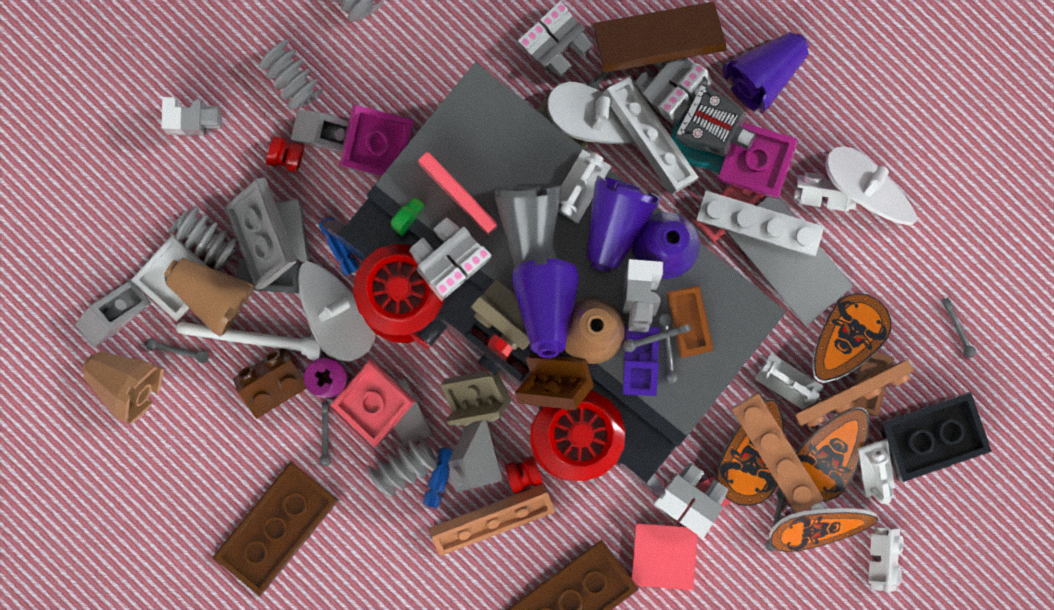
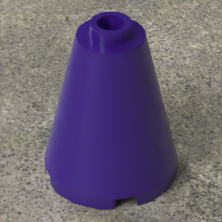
M788 32L728 61L723 67L725 80L729 77L731 78L734 86L730 89L746 107L754 112L759 108L760 113H764L808 57L807 48L809 45L802 35Z
M597 175L586 258L592 260L591 267L604 272H610L611 268H618L657 208L660 201L659 196L651 192L648 195L642 194L639 187L609 177L604 179Z
M661 212L651 215L632 247L636 260L663 262L662 279H669L684 274L693 266L699 253V238L695 228L686 218L671 212ZM666 236L671 237L675 244L669 243Z
M546 259L547 264L535 265V260H531L518 265L512 271V285L532 351L538 353L541 357L552 358L557 356L566 347L579 276L576 266L567 261Z

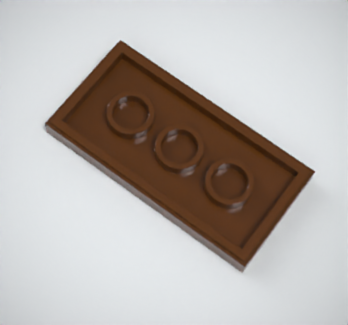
M714 1L593 23L604 73L727 51L726 41Z
M291 461L212 558L258 596H262L338 503L339 499Z
M600 539L506 610H612L638 591L639 587L605 542Z

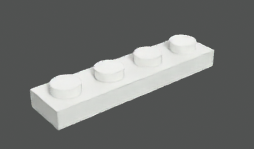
M630 77L607 88L603 92V96L610 98L611 108L671 195L694 183L699 178Z
M709 191L704 193L696 221L813 257L816 256L825 227Z

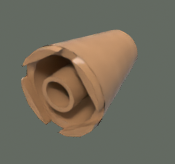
M182 258L179 262L173 260L164 273V276L168 278L166 285L219 337L223 336L240 313L239 310L243 303L247 302L254 289V286L248 281Z
M586 297L575 301L565 347L566 352L573 358L585 359L587 364L602 363L611 359L621 349L625 340L626 326L621 312L611 302L598 297ZM590 322H598L602 330L594 332L590 328Z

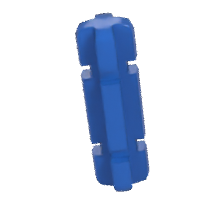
M328 217L319 223V227L323 235L327 236L326 241L336 260L340 261L341 264L339 266L343 274L350 275L356 272L359 266L355 258L351 257L352 252L345 248L341 242L322 226L327 219L335 221L333 217Z
M442 447L439 451L437 468L432 472L428 484L429 491H426L423 499V504L432 508L439 507L442 498L440 494L444 492L449 477L450 468L448 461L453 453L451 449Z

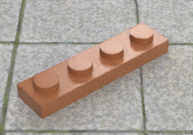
M907 358L795 412V416L800 426L807 423L809 428L825 421L824 415L833 410L840 414L854 407L852 401L862 396L866 401L881 394L882 390L880 387L892 382L895 387L910 380L909 373L914 372Z
M757 392L731 408L795 513L805 511L824 499L760 394Z
M543 484L428 529L439 556L555 513V509L546 486Z

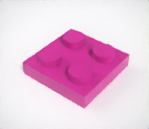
M352 105L339 166L382 176L408 145L413 120L359 105Z
M744 123L742 125L743 128L756 133L754 142L749 150L735 144L732 145L725 157L718 179L720 182L778 199L798 140Z

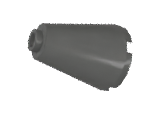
M552 183L519 184L518 187H514V190H508V186L494 188L495 202L514 267L516 268L518 265L531 260H535V265L547 264L546 259H550L561 196V185L554 186Z

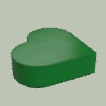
M416 197L412 198L392 218V229L403 236L421 214L425 204Z

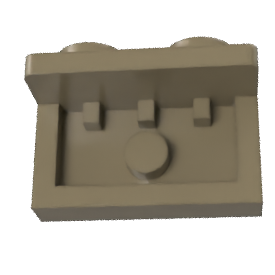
M495 280L486 292L471 306L476 311L474 317L487 328L493 325L503 334L500 338L514 350L517 347L525 350L530 343L516 295L502 282Z
M488 371L446 378L440 385L452 409L451 414L446 419L448 426L459 424L467 426L482 420L488 422L495 421L503 415L504 410L511 402L498 372L495 376L491 375Z

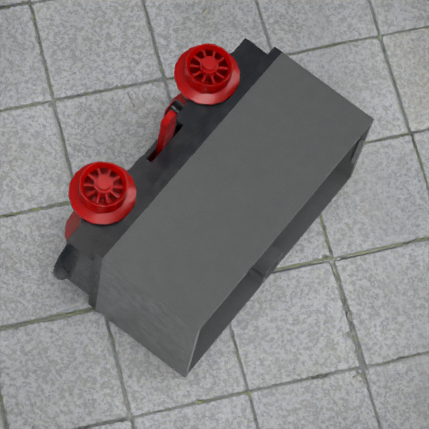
M477 62L471 66L367 193L368 199L347 225L327 219L322 226L341 242L345 248L363 261L355 275L353 296L358 312L376 335L389 342L408 344L417 341L429 349L430 347L427 344L432 346L447 329L481 356L477 363L491 375L495 376L499 371L516 386L520 387L530 374L526 358L529 354L538 353L532 351L530 344L525 350H522L520 347L514 350L500 338L503 334L493 325L487 328L474 317L476 311L471 308L475 301L486 292L495 280H499L514 292L512 271L515 267L495 202L493 189L508 186V190H514V187H518L519 184L552 183L554 186L558 184L562 186L581 151L585 149ZM426 152L430 153L497 222V228L489 236L419 166L418 160ZM611 170L608 171L606 177L625 182ZM416 197L425 204V207L404 235L401 236L392 229L391 220L402 206ZM593 199L579 223L558 212L550 259L564 260L576 266L579 283L575 301L586 297L602 298L615 305L622 314L624 274L629 259L636 260L633 247L630 248L618 268H611L610 272L590 266L592 260L586 258ZM656 208L653 214L661 213L662 211ZM445 218H448L459 229L464 226L474 240L492 256L483 267L470 278L465 279L463 284L441 301L418 273V264L413 259L409 250L422 238L427 241L434 251L438 249L443 242L433 232V229ZM666 236L669 243L675 244L671 237ZM699 241V253L693 266L678 277L661 278L657 290H651L659 295L661 303L656 315L652 317V324L649 326L659 327V333L663 332V327L659 324V317L665 313L671 316L666 292L700 285L714 351L680 358L676 337L671 336L674 371L678 374V379L675 383H668L665 380L667 363L664 339L659 340L657 396L623 394V345L611 359L602 363L588 364L593 388L576 410L539 407V411L531 424L530 445L535 460L545 472L561 480L587 481L600 477L616 465L635 482L660 499H663L666 491L656 477V471L675 447L681 445L787 311ZM622 314L625 325H628L629 314ZM590 322V328L594 332L602 330L598 322ZM671 323V325L669 326L670 330L674 329L673 323ZM565 349L559 352V354L557 355L561 357L573 358L566 352Z

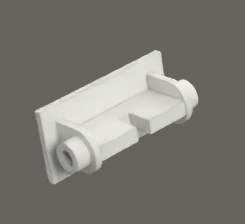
M582 150L561 186L558 212L576 223H579L593 199L597 175L605 178L611 168V165L604 162L601 156Z
M806 173L805 176L797 175L798 188H795L793 200L799 201V204L821 207L822 197H828L826 205L828 209L848 212L849 209L855 210L856 202L843 194L831 180L823 179L821 175L815 173Z
M772 353L755 377V380L801 409L814 404L820 396L819 392L823 388L821 384Z
M885 439L858 448L865 496L874 495L881 504L891 502L894 496L892 489L895 488L888 440Z
M875 527L874 533H871L870 555L881 556V562L870 561L868 583L871 584V590L883 591V587L886 585L885 592L896 591V586H899L901 583L902 571L901 567H898V554H902L904 541L903 536H900V529H889V534H887V528Z

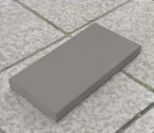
M768 196L758 205L759 207L794 217L779 198L775 199ZM731 231L726 232L804 326L811 323L853 287L820 246L816 256L813 257Z

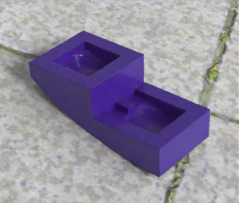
M625 325V340L632 339L635 341L658 334L660 328L649 326L648 332L629 331L628 325ZM659 340L638 346L632 352L624 350L623 394L657 396Z

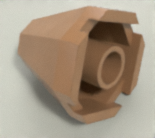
M99 351L95 355H90L83 365L85 381L111 413L124 422L128 421L133 424L152 404V401L147 400L150 393L153 391L157 395L161 388L164 369L147 361Z

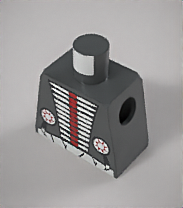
M702 84L676 137L681 145L720 156H727L733 144L749 150L754 142L756 133L742 127L745 121V114L741 108L709 86Z

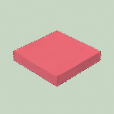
M371 359L330 406L374 447H377L417 401Z
M636 523L632 579L636 585L693 590L698 535L684 526Z

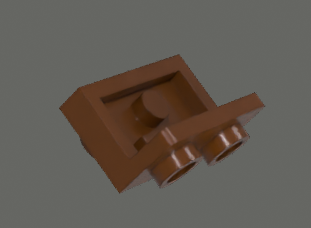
M287 349L274 350L268 353L264 360L254 366L245 367L233 378L238 394L256 419L307 389L304 377L291 359Z
M529 354L526 361L530 374L516 390L515 396L518 404L576 410L593 388L587 361L582 358L561 356L544 358L538 354Z

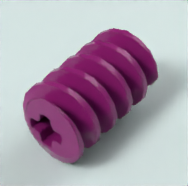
M319 358L311 362L306 368L304 383L308 391L315 396L321 398L335 397L346 388L348 373L339 361ZM331 371L329 377L333 379L332 383H325L323 385L324 379L320 377L321 373Z

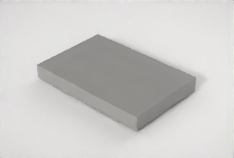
M257 178L228 203L225 208L256 289H264L293 266L297 259L266 178Z

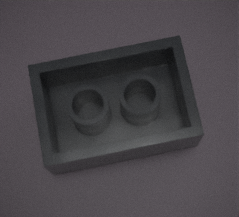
M963 392L877 422L883 440H888L891 464L897 481L905 482L992 452L971 392Z

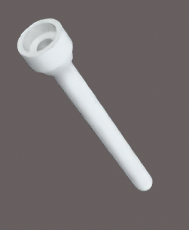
M179 322L176 325V331L179 334L301 351L302 355H307V359L317 360L322 357L323 350L318 345L313 334L310 337L304 336L303 339L228 329L223 336L219 337L206 325Z

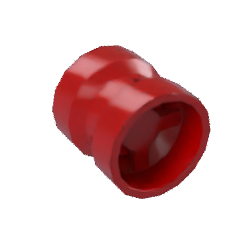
M274 136L268 150L266 165L272 167L280 165L289 172L297 173L303 158L305 144L296 141L288 143L284 138Z
M534 455L524 458L521 463L511 462L504 465L514 494L523 491L526 486L536 487L543 484Z

